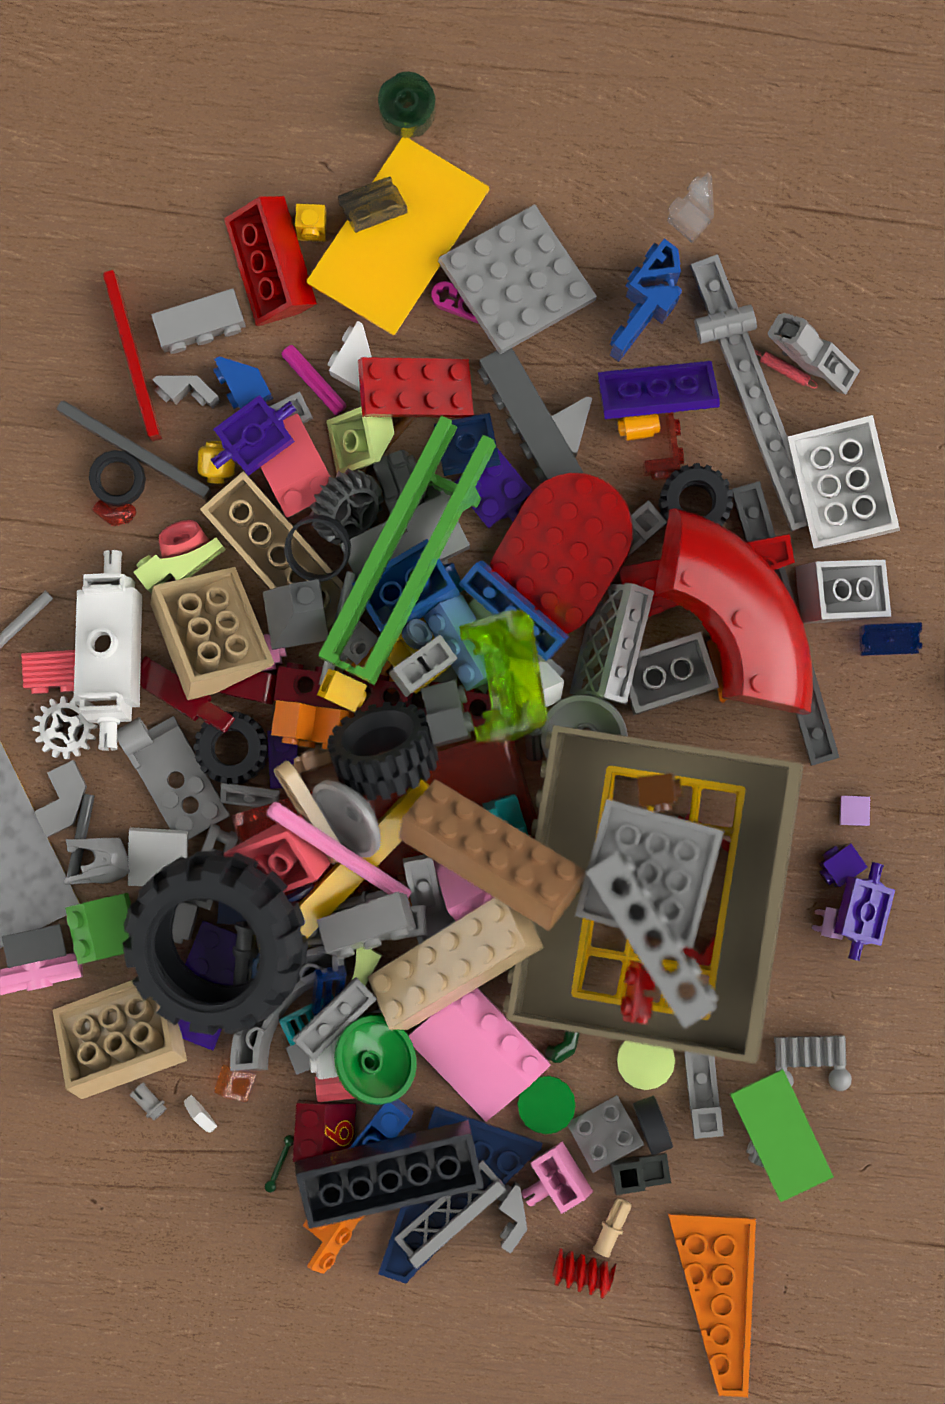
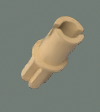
M617 1198L607 1220L602 1221L601 1225L603 1228L595 1246L592 1248L596 1253L604 1257H610L619 1234H623L622 1227L631 1209V1204L628 1201Z

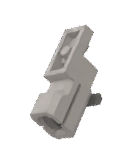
M782 313L777 316L768 331L769 337L783 350L782 354L785 357L789 356L806 373L824 378L838 393L847 394L860 370L832 342L821 339L817 331L805 319Z

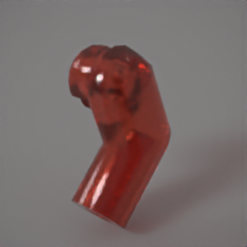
M99 500L92 508L95 514L111 526L128 524L136 516V508L132 504H125L112 509L102 500Z

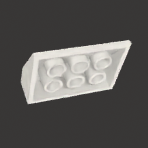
M873 415L788 436L814 549L900 531Z

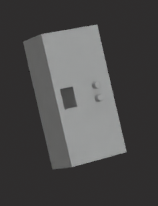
M444 493L417 506L390 560L423 540L430 539L448 504ZM386 522L350 539L351 554L348 563L353 573L358 574L357 579ZM457 522L439 557L441 562L470 549V544L459 522ZM341 543L340 547L345 555L344 543Z

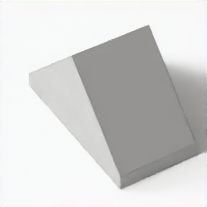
M585 397L551 416L574 457L577 456L592 401L591 397Z

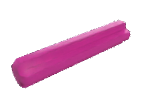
M293 345L286 347L281 353L286 362L334 415L342 413L347 406L341 397Z

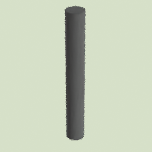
M83 794L74 839L87 838L94 795ZM78 848L75 852L71 853L67 878L79 874L84 849Z

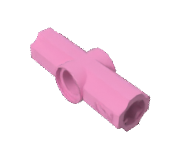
M70 953L64 957L0 969V995L27 989V991L53 986V983L83 977L82 964L78 965L75 953Z

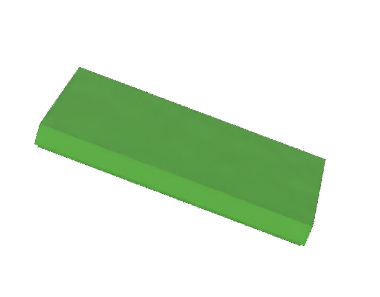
M780 1069L729 1093L780 1202L834 1178L784 1069Z

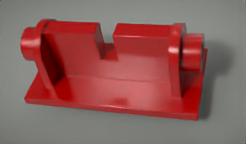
M630 960V967L626 968L624 981L627 985L626 997L622 998L620 1011L623 1015L622 1020L630 1023L647 1024L648 1018L651 1019L654 997L643 996L644 990L655 991L656 983L643 963Z

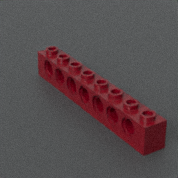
M287 663L286 667L278 666L274 694L275 702L276 700L296 702L353 712L317 696L321 687L319 681L323 667L315 666V671L303 670L304 665L297 663ZM345 670L343 672L344 675L369 686L371 689L370 698L364 701L360 708L357 707L356 711L361 709L362 712L369 710L368 706L376 704L377 708L382 707L383 702H385V695L389 689L399 691L400 699L398 702H405L406 707L413 704L414 697L417 695L412 692L405 697L396 683L389 681V676L379 675L375 685ZM311 678L314 682L313 690L309 693H302L300 691L301 681ZM431 682V683L429 684V686H433V685H437V684H441V683H440V682ZM464 688L467 702L462 703L464 712L469 711V714H471L470 707L476 701H482L486 704V711L482 716L471 714L475 730L505 733L510 699L503 696L504 691L487 689L486 694L475 693V688L466 691ZM426 707L422 708V711L425 713L426 716L427 711Z

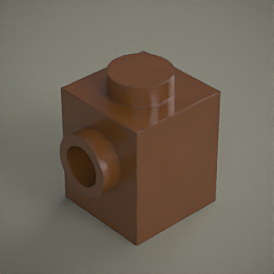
M674 773L636 777L639 805L642 808L653 807L654 812L672 810L671 804H678V797L683 796L681 779H675Z

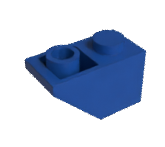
M220 356L214 359L218 367L213 370L220 384L227 383L231 392L226 395L233 409L238 407L241 409L259 395L266 403L273 400L258 368Z

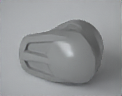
M121 838L66 839L68 852L73 853L78 848L90 850L95 858L91 864L80 866L81 874L65 878V884L112 883L122 879L130 872L128 855Z

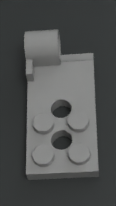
M174 716L150 730L147 729L140 717L117 729V740L134 768L137 769L171 830L188 831V840L209 829L211 824L216 825L230 817L225 805L220 802V796L208 775L200 769L199 763L196 762V754ZM174 772H180L184 776V784L178 789L172 788L169 784V777ZM194 797L197 799L199 807L195 813L188 814L184 811L183 802L186 798Z

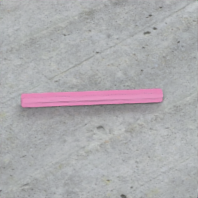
M277 802L271 804L267 811V815L368 882L388 895L395 892L406 894L407 897L411 895L409 888Z

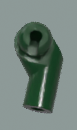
M565 1030L563 1042L556 1046L549 1045L545 1049L546 1059L552 1060L553 1063H561L572 1056L576 1051L580 1033Z

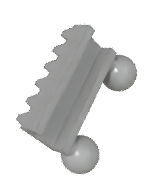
M844 1035L774 1037L776 1071L784 1069L791 1086H793L794 1079L792 1074L787 1071V1067L834 1066V1070L830 1072L828 1077L830 1086L836 1091H844L850 1087L852 1077L845 1068L846 1039Z

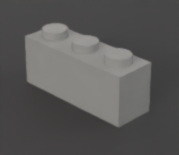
M233 288L151 314L161 347L164 352L170 351V354L182 352L187 349V345L196 342L197 345L208 344L214 340L213 337L222 334L226 337L236 335L241 332V328L246 327Z
M395 892L317 920L326 954L337 956L338 959L354 955V950L364 947V949L376 948L381 945L382 940L390 937L392 940L405 938L409 935L408 931L416 929L408 897L401 892Z

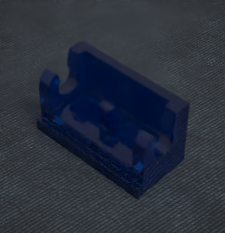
M922 622L862 625L859 627L860 656L919 654V650L923 646L922 642H920Z

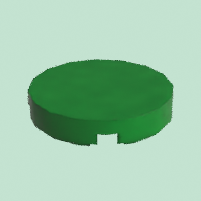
M549 1075L539 1076L528 1088L519 1094L517 1103L519 1116L524 1124L534 1132L545 1135L557 1133L567 1127L574 1116L576 1108L574 1094L568 1084L558 1077Z

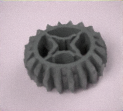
M347 469L345 473L338 471L336 478L329 477L328 483L325 486L320 485L322 490L319 494L314 495L316 502L310 505L313 511L309 516L324 515L335 519L345 528L351 539L364 533L368 528L372 529V523L379 520L377 513L383 510L381 503L384 498L381 495L382 489L370 475H366L358 469L355 471ZM312 522L311 525L324 540H328L335 545L343 543L341 536L334 528L325 523Z

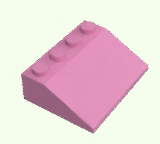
M479 988L425 1019L408 1035L414 1048L485 1122L528 1088L551 1066L545 1056L511 1021L507 1020V1017Z

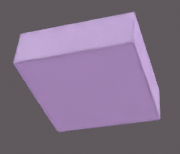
M840 796L839 825L870 826V797Z

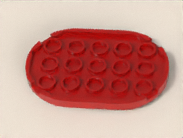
M566 473L554 476L535 488L524 502L492 558L490 564L492 572H497L535 606V610H540L566 634L573 632L586 623L596 611L629 555L634 534L629 507L615 487L597 476L586 473Z

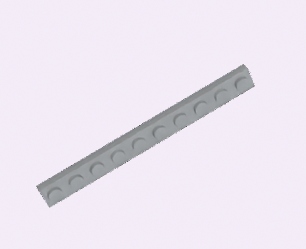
M718 254L690 265L708 314L712 315L722 312V310L727 311L738 307ZM748 332L736 334L729 338L718 339L790 531L793 532L806 527L808 522L788 437Z

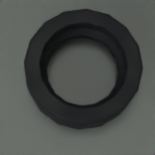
M113 450L105 452L95 459L90 467L89 482L92 491L101 501L110 506L122 507L132 504L140 497L145 488L146 477L143 467L134 456L125 451ZM110 463H125L133 471V486L125 494L112 495L102 487L101 473Z
M655 1096L634 1102L633 1107L651 1155L673 1148L671 1137Z

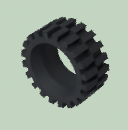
M383 702V706L378 708L376 704L369 705V710L362 712L359 709L353 712V718L346 716L341 720L343 726L336 725L333 728V735H329V745L327 747L338 781L353 789L362 797L366 795L367 800H375L380 795L383 800L390 799V794L395 792L400 796L406 793L405 789L408 787L414 790L420 786L419 780L426 781L430 777L429 771H435L437 767L436 761H438L439 756L437 748L432 741L427 718L422 709L418 710L417 706L413 704L406 707L405 702H398L396 706H392L391 702Z

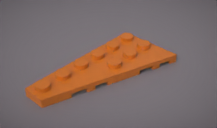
M668 1213L717 1393L719 1396L748 1397L756 1218Z

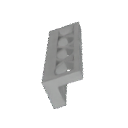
M483 1160L478 1164L479 1170H483L493 1183L485 1190L476 1189L464 1192L468 1193V1205L463 1209H451V1196L439 1198L394 1238L408 1254L409 1261L416 1269L506 1190V1186ZM472 1193L479 1194L476 1198H474L471 1201ZM447 1200V1208H439ZM433 1212H446V1224L440 1229L428 1228V1217ZM450 1213H457L451 1220H449ZM425 1220V1228L417 1227ZM411 1231L424 1232V1242L415 1251L403 1239ZM427 1232L435 1233L427 1240Z

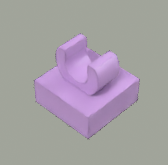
M826 907V910H815V914L823 916L824 921L821 926L812 925V929L821 932V936L842 940L843 935L834 933L839 909Z

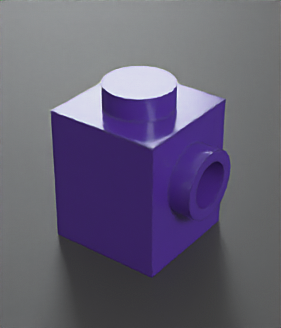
M851 843L845 844L840 849L837 846L832 847L822 854L824 860L819 863L822 867V870L819 871L820 875L829 886L833 884L835 887L844 885L847 882L848 876L855 877L868 868Z

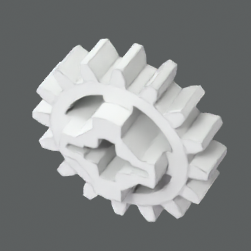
M61 696L59 704L54 699H50L51 707L41 706L40 709L44 713L43 716L34 717L35 720L40 722V725L33 727V731L40 732L41 735L35 741L37 743H45L42 748L44 752L53 749L52 757L55 758L61 752L64 759L70 758V752H73L77 757L81 756V747L87 750L90 749L87 740L96 739L90 732L92 729H96L97 725L88 722L80 713V707L74 702V697L68 703L67 698ZM63 709H72L79 715L68 717ZM52 715L53 722L51 727L47 729L48 720ZM63 721L71 724V727L68 728V735L59 732V729L63 727L61 723ZM84 726L82 737L78 740L79 729ZM63 739L67 747H59L52 740Z

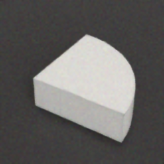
M192 1095L184 1100V1105L192 1119L206 1132L210 1133L217 1127L208 1112Z

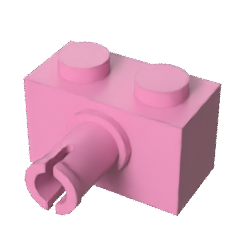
M562 1141L530 1163L540 1180L523 1189L522 1196L525 1199L533 1193L535 1194L526 1201L532 1207L550 1195L562 1214L587 1199L593 1190Z

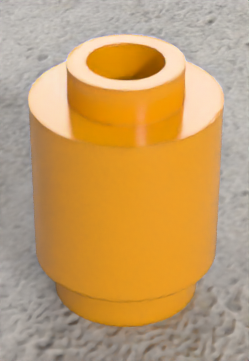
M658 414L617 419L619 436H625L626 441L653 437L655 433H660Z

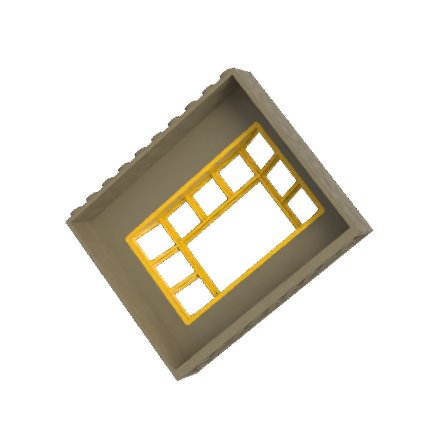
M553 725L552 731L547 732L545 748L549 749L548 760H543L540 777L545 778L543 790H538L536 797V807H540L539 817L533 820L531 836H534L536 841L587 872L606 799L613 801L615 776L636 778L665 773H674L675 779H681L682 785L690 786L693 789L688 822L724 831L723 835L731 838L712 962L710 966L698 964L702 974L709 976L708 984L711 985L718 996V1000L715 1001L718 1007L684 1029L661 993L660 1001L657 1003L653 1002L651 1019L648 1018L647 1024L630 1023L622 1020L623 1015L620 1011L622 998L626 997L627 985L624 981L626 968L630 967V960L643 962L634 953V948L627 938L623 952L593 947L591 945L595 921L575 916L586 877L585 872L580 892L549 931L532 921L544 948L509 969L508 983H512L510 995H506L503 1012L507 1013V1020L756 1063L759 1059L804 765L790 761ZM702 789L736 794L732 827L705 824L698 821ZM647 807L646 810L654 812L653 807ZM589 956L622 961L615 995L582 989ZM663 959V966L667 971L674 972L678 970V961Z

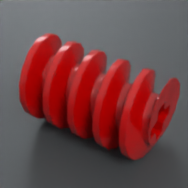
M559 1248L552 1276H554L555 1286H558L565 1279L566 1289H570L573 1283L576 1282L578 1292L581 1293L585 1285H587L589 1295L592 1296L596 1289H599L600 1298L604 1299L611 1289L617 1264L615 1263L608 1270V1262L603 1260L600 1266L597 1267L595 1257H592L586 1264L584 1254H580L577 1260L574 1261L573 1251H569L565 1258H563L562 1248Z

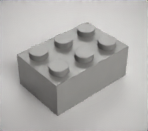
M701 632L639 651L628 695L633 716L715 690L719 687Z

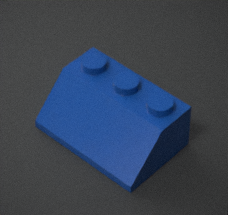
M428 539L423 540L390 560L366 606L380 633H382L429 541ZM438 559L406 624L410 620L421 619L439 603L461 595L440 559Z

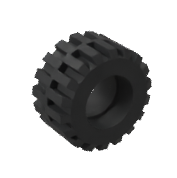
M694 463L693 466L684 465L681 469L675 470L661 489L658 507L661 510L660 514L668 521L670 509L682 510L679 504V496L682 490L689 486H698L705 489L712 499V508L703 517L723 526L733 507V492L728 487L730 483L727 479L724 480L721 477L722 473L719 470L715 472L711 469L712 466L707 464L705 467L700 466V463Z
M225 711L235 718L227 731L240 732L248 741L249 750L246 758L236 765L222 763L216 756L215 744L223 732L204 722L201 725V730L195 736L197 738L196 744H194V750L196 751L195 759L199 763L200 769L211 779L225 784L236 785L248 782L249 779L255 778L261 769L263 770L266 765V758H268V739L264 729L250 716L237 711Z

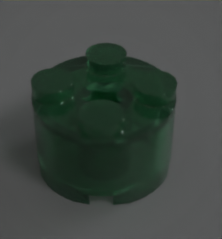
M405 71L397 73L396 76L389 80L387 79L381 86L378 95V105L383 126L392 134L403 138L424 135L432 125L436 114L435 93L428 81L420 74ZM406 102H411V106H409L408 108H403V106L406 105Z

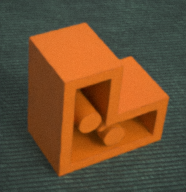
M276 700L271 735L282 737V743L307 748H315L316 743L322 744V749L328 750V737L333 735V728L336 725L343 726L341 720L346 716L353 718L354 713L341 709Z

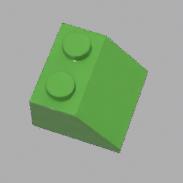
M129 893L65 908L78 965L124 954L122 943L129 937V933H126L124 929V922L131 905Z

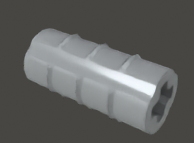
M751 304L727 311L722 310V312L712 315L708 314L694 320L700 344L710 341L715 342L717 339L729 338L730 336L743 334L757 328L756 317Z

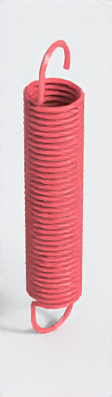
M754 350L761 357L760 362L780 372L802 386L818 387V385L816 387L808 385L811 375L793 367L791 364L773 356L767 351L762 357L760 352Z

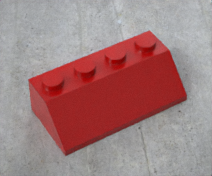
M259 196L224 218L256 326H262L298 315L317 304L313 288L307 284L309 275L285 196Z

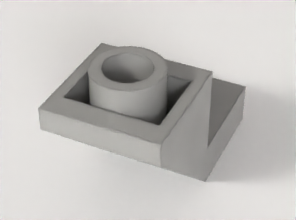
M197 375L156 376L153 379L157 386L154 391L166 403L171 400L177 405L192 389L194 390L191 393L192 397L201 406L207 403L213 409L220 402L218 395Z
M516 1181L512 1186L506 1184V1190L497 1197L501 1201L498 1205L499 1209L515 1220L514 1224L508 1222L499 1236L503 1239L501 1247L510 1254L527 1231L520 1184Z

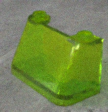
M508 610L459 626L461 640H470L476 647L473 649V655H484L492 710L484 712L483 719H486L485 723L482 726L475 727L477 742H507L515 740L546 724L547 709L534 635V624L532 618L525 611Z

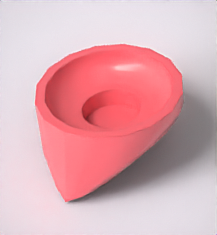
M183 520L171 524L159 535L162 559L189 553L210 542L200 525L192 520Z

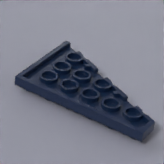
M436 1105L427 1128L428 1130L468 1120L478 1164L483 1160L504 1185L541 1150L543 1145L541 1141ZM481 1170L483 1188L479 1190H485L493 1181ZM459 1193L451 1196V1209H463L468 1205V1193ZM472 1193L471 1201L474 1198H476L479 1194ZM438 1199L400 1207L378 1272L379 1275L406 1284L431 1259V1257L428 1258L416 1269L409 1261L408 1254L394 1238ZM447 1200L439 1208H447ZM433 1212L428 1217V1228L440 1229L446 1224V1212ZM450 1213L449 1220H451L457 1213ZM425 1220L417 1227L425 1228ZM411 1231L403 1239L415 1251L424 1242V1232ZM427 1232V1240L435 1233Z

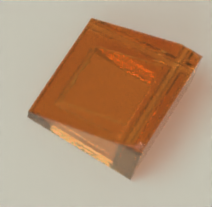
M222 1065L214 1092L224 1098L248 1103L256 1075L246 1071H230V1066Z

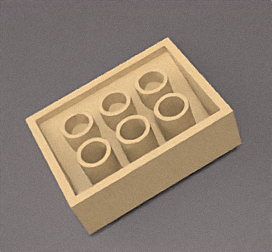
M236 567L153 586L150 605L187 700L215 694L274 665L273 658Z
M133 980L53 1010L66 1090L80 1099L187 1061L182 1033L178 1023L174 1025L156 1012L160 1009V1006L151 997L144 1001L134 986Z

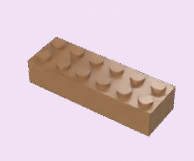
M436 779L402 817L399 833L400 840L548 931L581 890L586 870Z

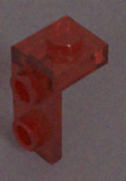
M673 412L666 414L670 458L645 460L643 463L644 476H651V480L668 478L669 473H673L675 470L678 471L680 464H684L683 447H678L676 437L681 436L679 419H674Z

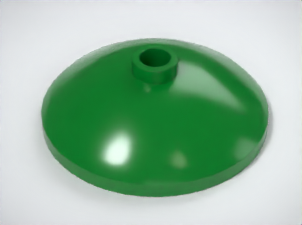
M367 1016L352 1022L342 1031L336 1043L334 1052L336 1073L344 1088L356 1099L367 1104L383 1105L399 1099L410 1088L417 1066L414 1046L403 1029L389 1030L384 1017ZM365 1059L369 1062V1068L364 1065Z

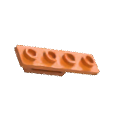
M365 1216L309 1229L306 1220L303 1226L322 1241L307 1267L312 1271L322 1274L334 1265L336 1256L343 1245L351 1239L352 1231Z

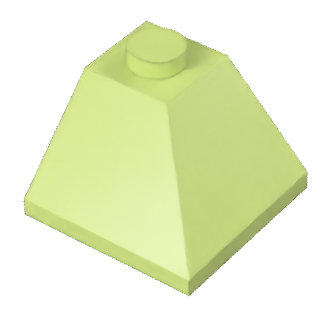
M361 407L326 420L336 473L338 471L345 473L347 469L355 471L380 462L394 435L391 417H362Z

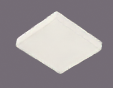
M130 827L128 843V867L130 872L128 873V886H144L166 865L180 857L188 858V831Z

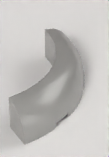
M324 945L307 950L306 962L302 965L299 972L301 978L283 1004L268 1019L259 1020L251 1029L234 1034L230 1054V1071L268 1070L270 1045L279 1019L282 1018L289 1006L308 989L326 980L347 976L345 958L338 959L337 956L326 954Z

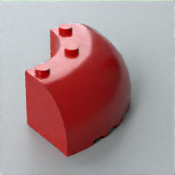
M676 508L670 509L654 595L675 602L687 611L689 610L695 614L702 622L701 624L707 630L713 642L716 643L722 659L720 661L723 674L722 698L801 715L810 714L813 694V668L810 646L798 609L784 583L765 559L733 532L697 514Z

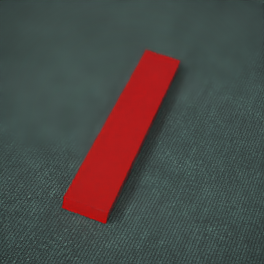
M114 270L106 271L103 277L147 436L150 440L157 441L162 439L118 277Z

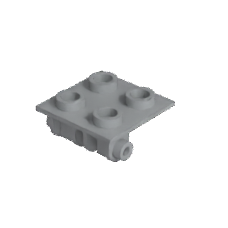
M617 1095L574 1118L568 1124L593 1173L644 1146L642 1139Z

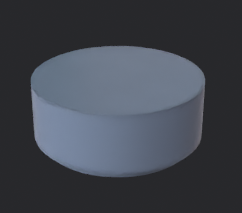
M412 619L404 626L402 637L408 646L419 650L431 642L432 631L424 621Z

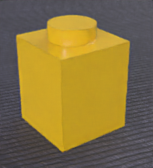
M328 669L317 696L355 712L357 707L360 708L365 701L367 685L340 672Z

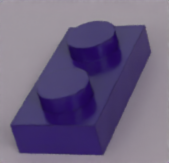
M267 731L270 789H279L283 787L277 779L274 769L285 761L294 764L293 759L298 757V745L282 743V737L273 736L271 731Z

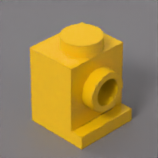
M296 204L295 228L298 241L326 242L327 212L325 205Z

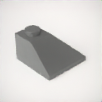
M319 579L288 584L263 592L272 650L326 641L329 632Z

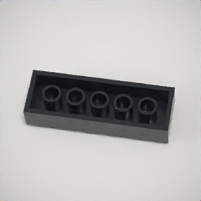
M468 1120L295 1161L296 1178L309 1229L483 1188Z

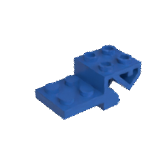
M665 238L659 245L654 243L645 255L646 259L643 262V267L641 268L637 265L627 279L629 281L626 284L628 288L626 298L636 304V306L629 314L628 325L626 327L621 325L611 338L610 346H612L610 356L620 362L651 319L655 318L663 324L679 301L681 288L675 286L681 273L679 251L677 247Z

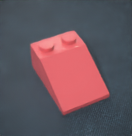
M298 413L283 420L287 432L295 442L261 466L286 518L316 502L314 495L321 492L322 488L320 485L325 486L330 477Z
M279 823L224 852V857H232L235 853H239L257 860L258 865L256 869L265 875L273 871L288 886L283 892L317 881L331 864L324 852Z

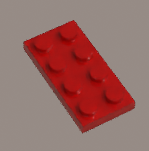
M361 357L358 359L362 417L444 416L446 418H465L474 415L469 359Z

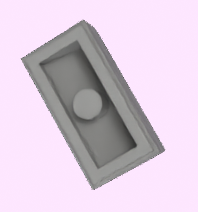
M221 783L220 802L265 809H269L274 802L279 803L280 791Z

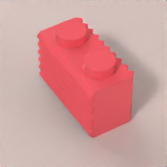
M75 650L21 654L23 688L31 689V694H48L49 688H60V692H74Z

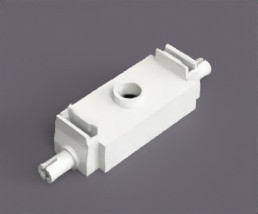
M107 550L103 554L104 573L83 574L82 590H77L74 702L80 707V713L88 722L100 725L98 749L109 751V748L114 751L117 750V725L120 722H131L132 707H140L142 594L135 589V581L131 577L121 574L122 552L112 550V554H110V551ZM102 635H109L111 637L110 647L105 652H96V640ZM117 700V705L95 706L89 701Z

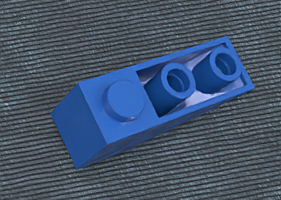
M399 1099L383 1104L349 1148L397 1137L411 1119L414 1111Z

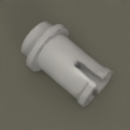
M142 1083L135 1089V1092L133 1091L130 1094V1097L147 1113L146 1117H151L154 1121L167 1108L163 1105L165 1102L163 1100L159 1101L145 1086L146 1084Z

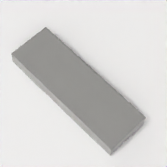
M355 977L292 1040L314 1061L377 998Z

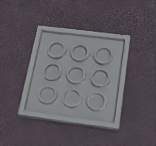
M535 204L440 256L438 260L499 354L506 352L589 305L597 297Z
M606 799L588 870L617 852H620L622 856L627 854L636 867V870L633 871L635 877L639 882L644 880L652 892V896L649 899L655 908L660 906L668 917L669 922L665 924L672 934L677 932L685 947L693 948L724 831ZM586 874L575 916L620 928ZM619 877L614 882V889L619 894H626L629 890V883L626 879ZM635 903L630 908V914L634 919H644L646 911L641 904ZM652 929L647 932V936L662 940V935L659 931Z

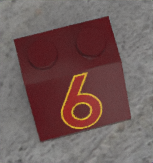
M298 1100L295 1115L293 1162L348 1149L354 1142L357 1103Z

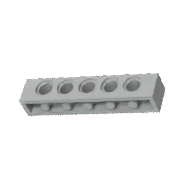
M617 852L588 870L586 874L685 1029L714 1011L718 1007L715 1003L718 1000V996L710 984L705 986L698 976L702 974L701 969L693 958L688 960L682 951L685 948L684 942L677 932L672 934L665 923L669 922V919L660 906L655 908L649 899L652 896V892L645 881L639 882L635 877L633 871L636 870V867L627 854L622 856L620 852ZM619 877L626 879L629 883V890L626 894H619L614 889V882ZM638 903L645 908L646 915L643 920H636L631 916L630 908L633 904ZM654 929L661 933L662 942L660 945L653 946L648 943L646 936L649 930ZM665 956H674L678 960L679 967L677 971L670 972L664 968L663 959ZM682 982H690L694 985L695 995L693 997L686 998L681 995L679 986Z

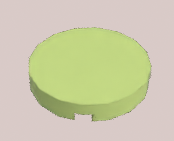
M624 1041L621 1044L616 1059L618 1071L624 1080L634 1088L643 1090L655 1089L666 1083L672 1075L675 1065L673 1049Z

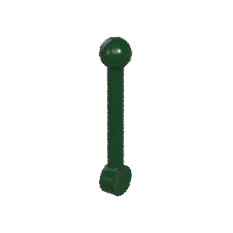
M287 1135L284 1138L285 1146L271 1179L264 1186L265 1190L269 1193L275 1191L277 1177L290 1146L294 1145V1136Z

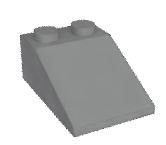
M885 559L819 561L795 567L800 617L803 624L891 616Z

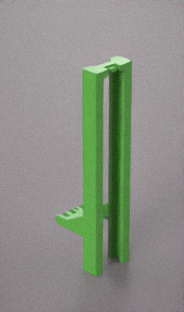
M444 416L440 417L318 655L322 660L354 674L375 685L462 512L471 506L474 508L478 507L481 497L475 486L496 447L493 439L482 435L458 484L435 474L457 430V426L452 424V420ZM427 486H434L436 490L444 491L445 494L451 495V498L364 668L358 665L354 668L350 664L340 661V656Z

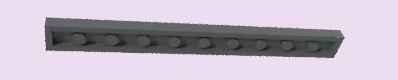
M760 481L733 488V499L745 541L775 536ZM785 567L774 570L794 601ZM813 664L811 712L808 715L796 714L810 766L840 758Z

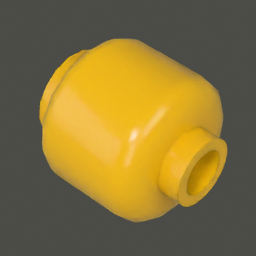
M206 441V446H202L198 450L197 470L201 476L207 477L208 483H224V478H229L235 473V462L232 459L219 467V469L210 460L224 450L222 441Z

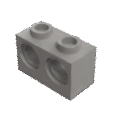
M439 635L393 668L388 674L405 697H407L458 658L442 636Z

